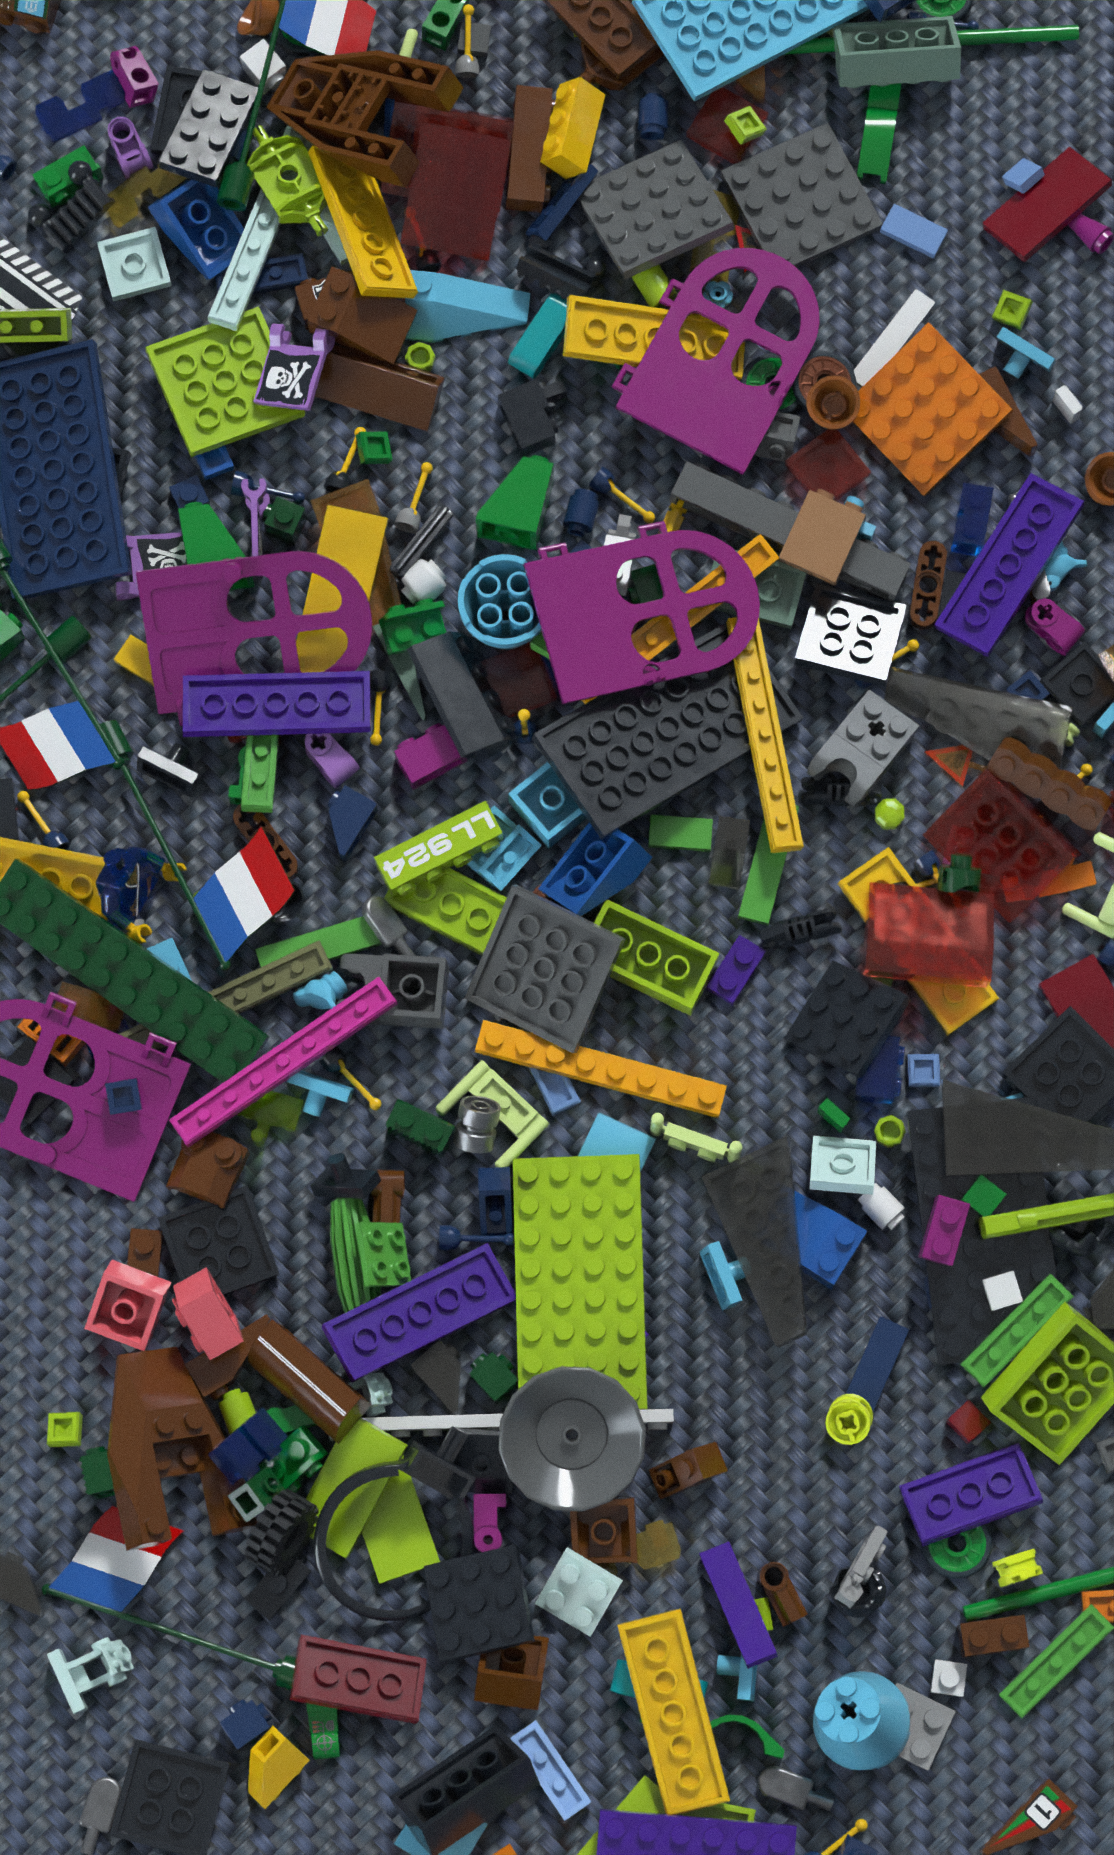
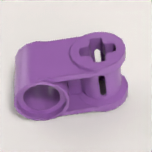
M126 117L113 119L108 125V135L124 178L129 179L130 174L144 168L149 170L154 168L147 149L141 142L131 120ZM122 130L130 133L125 139L115 137L116 133Z
M330 733L306 735L305 750L308 758L335 789L360 769L354 758L338 744ZM317 741L320 744L324 741L325 749L321 750L319 747L314 749L313 742Z

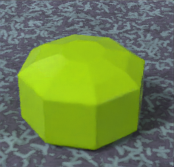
M421 342L408 347L405 356L407 366L426 372L432 370L436 360L431 346Z
M896 798L883 799L875 807V822L884 830L896 829L904 821V806Z
M892 1115L880 1118L874 1129L877 1143L887 1148L900 1145L906 1133L902 1120Z

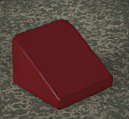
M967 1400L946 1420L947 1424L967 1445L991 1423L970 1400Z

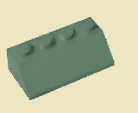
M953 16L887 20L881 23L879 21L843 23L833 28L836 72L840 87L858 88L866 85L888 86L895 83L918 84L924 81L947 82L953 79H960L961 45Z

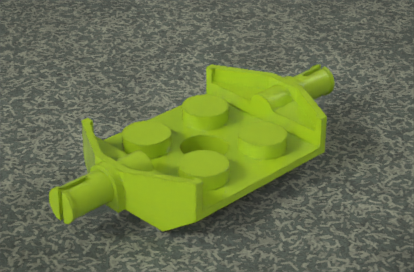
M262 125L258 126V130L255 127L253 135L259 143V147L252 153L247 165L254 172V179L276 211L279 223L308 222L315 230L317 236H322V232L326 234L329 229L324 224L320 214L326 207L327 202L308 150L298 137L285 135L278 138H269ZM288 170L298 174L291 181L284 180L281 175Z

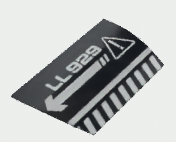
M0 236V310L71 308V320H73L82 296ZM60 341L8 342L3 344L19 356H25L54 349Z

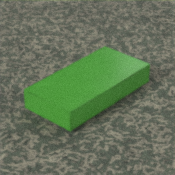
M651 815L648 847L711 852L713 819Z

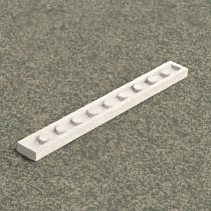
M673 1409L640 1410L644 1424H648V1430H667V1424H673L674 1422ZM503 1414L370 1417L362 1419L385 1432H391V1435L395 1438L410 1437V1431H423L424 1437L442 1436V1430H450L452 1426L459 1429L499 1431L500 1420Z

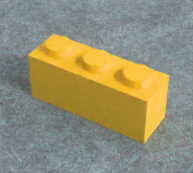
M581 77L559 84L540 161L565 179L587 172L605 98L603 92Z

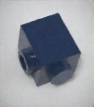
M242 1699L228 1709L231 1715L219 1722L237 1750L240 1751L271 1728L268 1721L273 1718L262 1702L256 1705L253 1700L246 1703Z

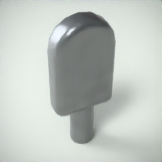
M380 896L368 898L363 903L362 915L385 948L393 945L399 955L415 956L403 939L408 931L390 904Z
M777 1766L767 1767L758 1777L759 1790L769 1799L797 1810H804L806 1803L827 1811L831 1810L834 1799L812 1791L814 1782L807 1777Z
M111 1777L97 1779L89 1790L79 1821L81 1826L88 1828L80 1851L82 1853L93 1855L100 1832L105 1834L111 1832L122 1791L120 1784Z

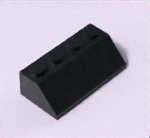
M449 631L407 648L461 758H490L518 740L514 733L515 726L512 720L504 714L500 706L501 698L491 688L486 678L488 676L483 664L477 660L473 652L474 645L467 635L463 632Z
M495 1725L389 1798L416 1840L430 1855H438L540 1785V1782L529 1756Z

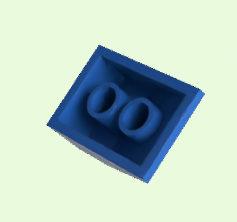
M188 179L148 206V209L167 237L207 280H210L230 265L244 228L233 211L225 209L217 203L219 193L217 186L213 187Z
M589 822L538 889L569 911L582 916L633 883L652 859V856L634 839L620 830L601 840Z
M784 1185L754 1232L751 1240L832 1290L864 1239L867 1231L841 1214Z

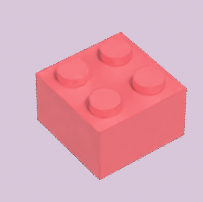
M111 1260L103 1273L84 1329L145 1351L153 1337L172 1282Z
M207 1267L173 1286L176 1296L172 1299L176 1308L175 1314L183 1327L188 1326L192 1334L190 1338L199 1353L205 1351L209 1360H212L244 1342L238 1319Z

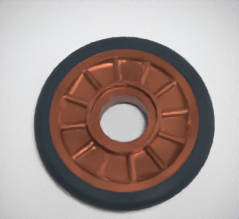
M829 351L810 353L792 384L794 396L799 404L807 410V395L820 376L835 375L845 377L857 388L855 373L849 363L841 356Z

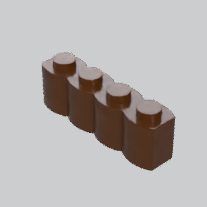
M1005 737L987 765L990 772L999 779L1014 782L1021 792L1033 798H1041L1048 808L1060 814H1067L1076 825L1086 830H1096L1112 803V800L1104 791L1093 786H1085L1084 782L1077 775L1067 770L1058 769L1050 759L1040 754L1031 753L1026 745L1013 738Z

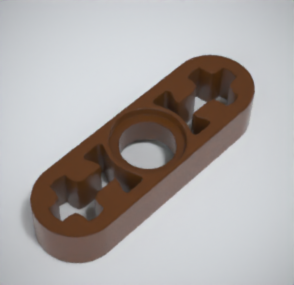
M938 541L924 543L918 555L909 620L919 630L931 628L938 616L947 559L946 548ZM930 550H935L936 556L941 557L936 558L933 570H927L929 557L924 556V554H929ZM924 578H931L936 582L937 588L931 593H926L920 589L919 582ZM923 600L929 601L927 614L932 615V617L928 616L926 621H921L920 615L915 614L921 611Z
M240 804L234 810L233 819L237 829L249 843L259 829L252 836H249L253 829L247 821L240 822L243 819ZM254 812L253 820L256 826L259 828L264 824L265 827L262 828L265 833L275 839L273 846L275 853L278 852L279 857L284 863L291 862L289 865L290 872L286 874L290 880L294 879L298 873V863L295 856L263 813Z

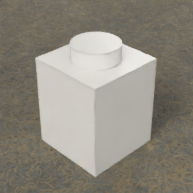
M264 39L240 56L242 69L257 87H259L269 48L268 43ZM275 52L273 53L263 94L269 90H276L287 73L285 63Z

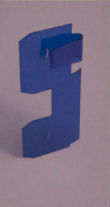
M113 69L81 84V93L86 100L84 104L68 111L63 100L54 96L36 105V115L46 134L50 135L53 143L103 120L99 112L100 109L106 106L112 109L125 103L126 93Z

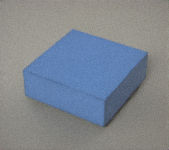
M1022 158L1002 176L1005 185L1024 194L1044 177L1045 173L1041 166Z
M939 1054L907 1055L908 1087H940Z

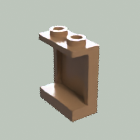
M819 488L817 492L809 490L779 555V561L836 586L841 576L842 568L862 524L866 520V514L861 513L862 507L852 502L846 501L845 505L834 501L835 496Z

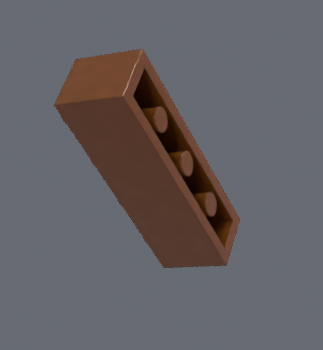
M516 86L505 208L507 210L540 213L543 204L549 203L551 185L545 184L546 174L551 175L552 170L540 161L543 153V144L550 125V116L553 113L556 101L552 99L553 88Z

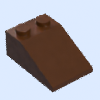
M331 267L308 318L309 332L314 334L316 328L327 329L329 331L328 336H333L335 343L394 366L415 319L417 310L395 297L361 296L354 275Z

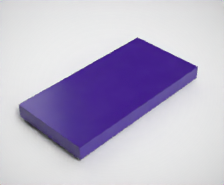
M1019 1443L899 1486L900 1493L922 1547L1043 1503V1498Z

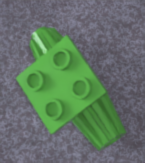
M337 1198V1200L331 1201L330 1245L337 1291L344 1313L381 1296V1287H399L411 1281L403 1223L370 1222L363 1199Z

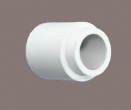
M877 1183L874 1184L873 1195L863 1194L858 1199L863 1205L861 1209L882 1230L887 1226L891 1230L894 1229L905 1218L901 1213L905 1207L884 1186L881 1188Z

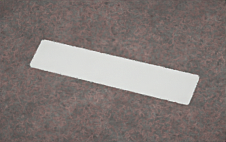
M914 290L854 369L858 384L864 386L901 349L935 304L932 299L919 290Z

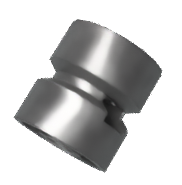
M466 1096L462 1098L458 1111V1118L462 1121L456 1125L453 1139L454 1145L471 1153L482 1154L492 1151L497 1133L494 1127L498 1125L501 1111L500 1104L482 1096Z

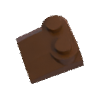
M210 1132L190 1147H187L184 1141L181 1140L182 1149L167 1182V1189L180 1191L216 1204L224 1209L250 1156L249 1150L235 1140Z
M617 1496L609 1503L583 1512L570 1511L572 1550L593 1563H638L635 1497Z

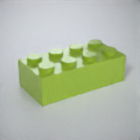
M608 899L605 900L594 923L626 939L610 977L691 1016L718 962L719 953Z

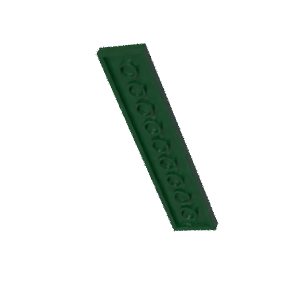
M15 859L0 881L1 925L151 1032L177 1043L175 1049L223 1083L253 1063L270 1038L269 1035L22 860Z

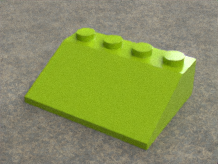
M1064 1302L985 1391L981 1399L990 1412L1060 1465L1114 1404V1342L1088 1319Z

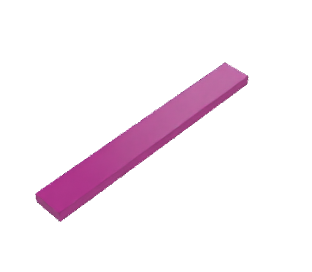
M377 977L172 1117L169 1121L186 1146L190 1147L398 1004L396 999L381 978Z

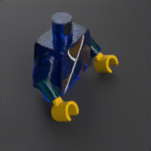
M128 847L127 850L121 848L110 850L104 855L105 865L96 879V887L101 899V911L104 916L122 931L126 929L127 935L137 943H146L141 935H151L152 930L147 924L135 926L133 923L160 877L158 872L162 871L166 881H179L170 864L165 863V858L146 848ZM176 863L180 871L187 870L184 864Z

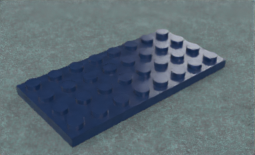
M93 339L0 361V522L3 542L13 557L8 575L23 599L132 575L97 343ZM11 591V597H12V599L15 600V601H17L16 598H15V596L13 595V593H12V591Z

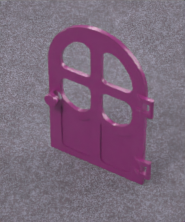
M735 248L710 256L689 274L684 284L672 278L659 301L670 309L637 369L625 363L612 385V388L623 393L615 407L616 409L741 474L745 473L807 359L819 329L817 299L805 276L784 258L755 248ZM733 269H746L756 276L757 284L740 313H732L703 297V287L715 276ZM673 288L679 290L674 301L668 298ZM775 288L789 291L796 300L800 314V329L797 338L793 341L783 340L760 328L755 323V318L771 290ZM690 314H700L727 329L729 335L714 358L698 360L690 356L681 345L679 330ZM751 341L780 357L782 365L771 382L761 386H751L741 383L733 375L731 363L743 342ZM626 373L632 375L627 386L621 384ZM773 383H779V384H780L779 386L773 385V386L769 387V386H770L771 384H773Z
M664 521L638 526V539L568 553L565 542L538 548L540 560L524 563V569L562 705L708 672L732 661L751 640L758 623L760 610L757 584L743 558L731 546L709 534L691 530L667 532ZM659 529L660 534L647 536L646 534L648 530ZM560 550L561 555L548 558L547 552ZM675 550H691L712 558L724 570V584L691 593L682 592L672 564V552ZM644 557L650 558L656 565L663 590V598L641 604H631L624 600L617 590L616 579L618 571L627 561ZM723 602L729 603L735 609L737 615L733 631L726 641L717 648L708 652L700 651L694 642L687 617L688 611ZM667 616L673 625L680 652L679 656L664 662L649 661L635 649L631 639L632 629L639 621ZM646 665H654L658 668L659 671H656L654 667Z
M291 551L136 571L158 714L177 712L180 726H183V676L244 674L237 665L235 653L239 644L246 639L276 636L280 641L284 673H303L300 669L296 645V635L303 631L341 628L347 635L348 645L343 655L335 664L322 672L355 671L367 653L373 624L367 595L350 571L326 556L312 552ZM299 570L311 572L325 578L339 590L342 598L341 606L335 611L306 615L294 614L290 605L287 575L292 571ZM257 575L267 577L271 582L275 616L271 619L243 622L236 619L230 613L227 606V597L232 585L243 577Z
M53 992L49 993L45 1004L25 999L0 1001V1022L23 1018L34 1020L41 1027V1034L27 1065L19 1066L0 1058V1075L15 1081L18 1087L6 1119L0 1124V1147L135 1202L191 1066L190 1063L172 1056L177 1043L150 1032L144 1045L72 1015L77 1002ZM54 1000L68 1005L66 1012L53 1008ZM62 1034H68L83 1040L93 1052L95 1060L94 1073L91 1079L82 1086L72 1087L47 1077L44 1073V1067L55 1040ZM156 1041L168 1046L166 1053L151 1048L153 1042ZM138 1078L143 1109L110 1115L105 1083ZM36 1092H43L66 1102L72 1110V1127L63 1138L54 1143L45 1144L26 1137L21 1131V1123L32 1096Z

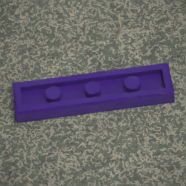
M726 1542L699 1553L747 1669L778 1657L730 1543Z

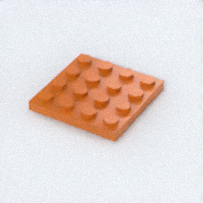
M928 322L858 391L860 409L853 422L923 496H926L1014 410Z

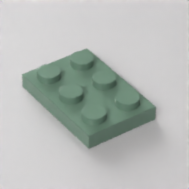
M715 560L713 562L711 572L715 570L718 566H720V564ZM776 561L754 578L760 601L759 621L792 629L806 577L805 572ZM726 602L715 609L736 615L732 605Z

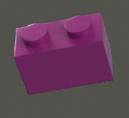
M441 723L429 727L425 730V735L416 740L413 737L404 740L397 746L398 749L394 751L395 759L412 790L467 762V758H461L445 725H441Z
M942 1195L935 1197L919 1252V1258L946 1266H953L970 1207L969 1203Z

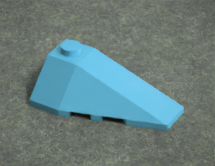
M410 270L418 293L414 299L405 298V303L415 308L417 314L405 340L435 343L443 341L445 338L459 335L465 337L470 336L474 332L494 331L527 324L530 293L442 273Z

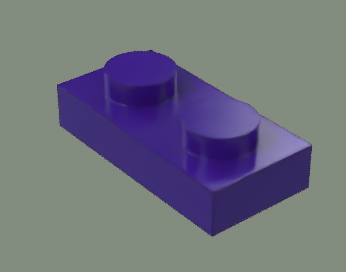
M739 935L706 986V989L733 1005L766 954V951Z

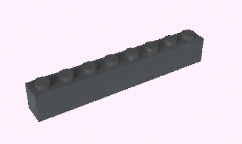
M686 461L671 492L670 503L677 505L678 500L681 499L685 501L682 508L748 539L753 540L761 534L773 550L781 553L799 514L792 505L779 500L775 502L768 499L764 492L756 488H744L738 485V481L730 476L722 475L720 477L710 472L711 470L704 464L698 462L692 464ZM856 539L842 568L839 580L877 598L894 602L911 563L906 562V558L896 552L887 553L878 549V546L870 540L861 539L860 541Z

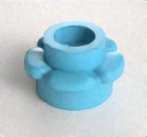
M712 281L706 285L703 297L725 308L731 303L733 293L730 291L731 287L728 283ZM719 292L721 296L717 297L715 293Z

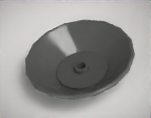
M561 1366L533 1376L512 1395L500 1420L498 1451L508 1477L527 1498L552 1510L583 1512L611 1502L633 1482L645 1455L646 1427L637 1402L616 1379L592 1368ZM574 1429L578 1432V1436L575 1439H569L566 1436V1432Z

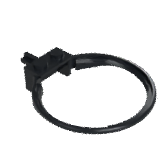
M452 1426L437 1452L413 1440L403 1459L365 1467L346 1478L330 1494L316 1522L313 1542L314 1557L324 1585L344 1607L360 1616L379 1621L411 1619L431 1610L429 1600L421 1605L405 1610H383L366 1606L350 1597L339 1586L327 1560V1531L331 1518L339 1504L348 1494L363 1484L380 1478L399 1476L398 1469L445 1496L457 1499L459 1503L454 1507L462 1527L463 1544L461 1557L472 1555L474 1524L465 1501V1496L476 1478L468 1470L453 1462L469 1436L468 1434Z

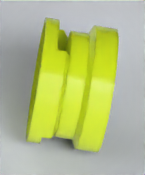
M856 1394L841 1395L832 1402L825 1421L826 1429L829 1435L841 1444L852 1445L859 1443L867 1436L873 1421V1411L870 1404L863 1397Z
M1035 1549L992 1562L993 1567L998 1570L1000 1576L998 1579L1000 1588L1043 1574L1041 1566L1037 1565L1034 1559L1036 1557Z

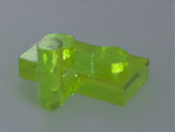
M270 1091L236 1115L258 1121L257 1128L251 1133V1138L256 1146L261 1147L266 1142L270 1125L296 1132L304 1100Z

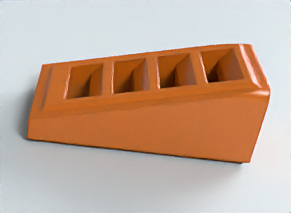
M23 1019L17 1028L37 1043L38 1034L41 1032L40 1025L38 1024L32 1031L28 1027L34 1020ZM62 1034L55 1040L50 1055L66 1067L86 1043L71 1035ZM69 1037L71 1041L61 1052L57 1051L56 1049Z

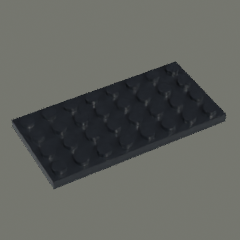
M725 623L695 640L697 649L708 652L724 643L729 637L727 624ZM679 650L659 662L677 658L680 653ZM734 660L708 672L598 696L537 731L532 736V740L601 840L751 752ZM654 665L651 666V667H654V668L656 669V671H659L656 666H654ZM769 669L782 734L799 724L803 716Z
M1034 1096L906 1112L922 1242L935 1197L942 1195L961 1201L962 1197L981 1174L1006 1193V1196L991 1215L1047 1205ZM969 1207L953 1266H946L925 1259L938 1365L963 1362L1020 1304L1016 1303L991 1311L983 1286V1279L1014 1271L1022 1300L1049 1274H1052L1057 1279L1053 1245L1049 1235L1050 1227L983 1239L979 1226V1218L982 1216Z

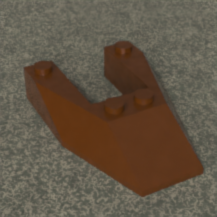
M380 50L295 58L266 108L321 152L382 182L406 188L420 164L419 160L404 141L366 132L386 98L450 113L464 87L448 66Z
M177 1346L121 1354L116 1359L107 1457L126 1551L157 1546L172 1539L160 1479L200 1473L213 1536L240 1532L255 1526L258 1522L256 1516L246 1522L228 1498V1495L244 1484L246 1480L201 1391L184 1365L186 1363Z

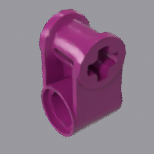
M1040 599L1025 611L1024 619L1028 627L1061 655H1066L1085 633L1084 627L1076 619L1068 615L1050 599ZM1041 609L1045 612L1043 620L1038 618L1039 610Z

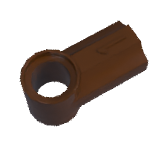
M378 1170L381 1182L371 1192L372 1198H374L372 1222L400 1223L401 1199H404L405 1171Z
M779 1562L764 1564L758 1571V1583L764 1589L782 1627L807 1615L808 1613L789 1578L786 1567ZM770 1567L778 1569L781 1573V1581L777 1586H771L765 1581V1572Z

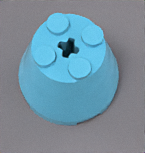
M500 554L479 561V564L470 570L462 580L458 591V610L465 628L477 640L496 649H515L531 641L542 631L524 569V563H527V561L519 556ZM502 612H508L509 620H503Z
M865 1671L845 1674L831 1682L822 1691L817 1700L813 1714V1729L820 1748L831 1760L846 1769H879L892 1762L902 1752L909 1739V1705L899 1688L879 1674ZM849 1706L857 1713L854 1719L846 1712Z

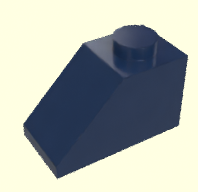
M345 785L341 792H334L327 807L330 808L329 815L340 860L346 863L377 814L378 807L377 803Z
M510 1167L478 1168L481 1235L504 1236L507 1233H513Z

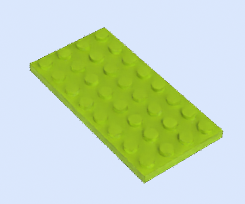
M640 1154L513 1159L518 1390L533 1376L561 1366L587 1367L616 1379L635 1399L639 1410H648Z

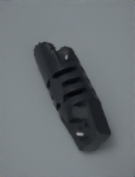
M813 777L801 779L803 790L808 791L801 796L802 804L824 806L834 804V806L845 807L850 805L845 801L851 787L849 779L836 778L832 780V778H821L820 780H815ZM876 784L858 807L879 804L882 797L881 784Z
M830 907L807 913L806 916L800 915L789 918L787 921L782 920L774 923L773 926L760 930L759 935L764 950L777 947L788 948L792 947L793 944L799 945L810 942L812 939L817 940L840 934L842 932L840 923L834 921L826 923L837 917L835 908Z

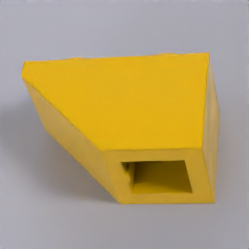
M273 1725L250 1750L248 1793L264 1809L279 1797L281 1791L294 1777L301 1773L303 1767L310 1761Z

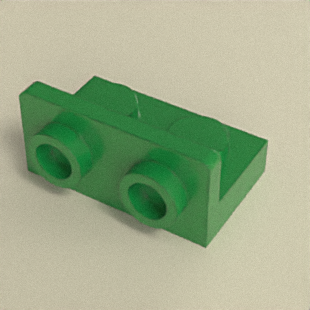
M85 145L32 174L34 181L51 208L56 205L67 204V201L74 197L75 192L84 187L83 185L74 184L69 179L68 169L73 162L79 160L87 162L92 169L93 179L98 182L103 179L101 167L98 163H95Z
M432 598L416 602L414 607L405 608L404 604L388 608L387 613L378 620L388 655L407 652V648L446 633L440 612L445 607L444 601L433 602Z
M302 1425L259 1464L257 1468L262 1471L269 1466L285 1490L289 1489L296 1493L302 1487L299 1481L305 1476L309 1479L323 1467L320 1462L329 1453L307 1427Z

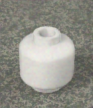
M420 559L401 579L405 585L401 591L413 604L417 600L421 601L428 598L434 600L446 589L444 580L447 576L431 559L428 562Z

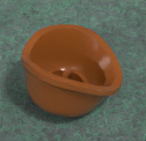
M251 0L238 21V33L241 35L252 34L267 36L271 33L278 14L279 1Z
M827 376L817 381L811 387L807 395L806 407L810 417L818 425L827 429H840L848 426L856 418L860 409V396L857 388L850 380L841 376Z
M1105 452L1095 457L1088 465L1085 474V485L1090 497L1097 503L1105 506H1114V452Z

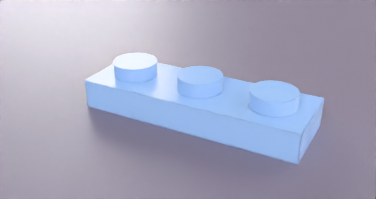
M536 1720L510 1738L529 1756L541 1787L564 1821L591 1803V1800Z

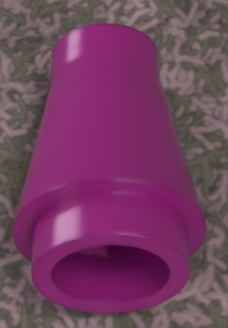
M1082 213L1069 223V227L1091 252L1104 253L1114 240V234L1111 232L1110 227L1090 219Z

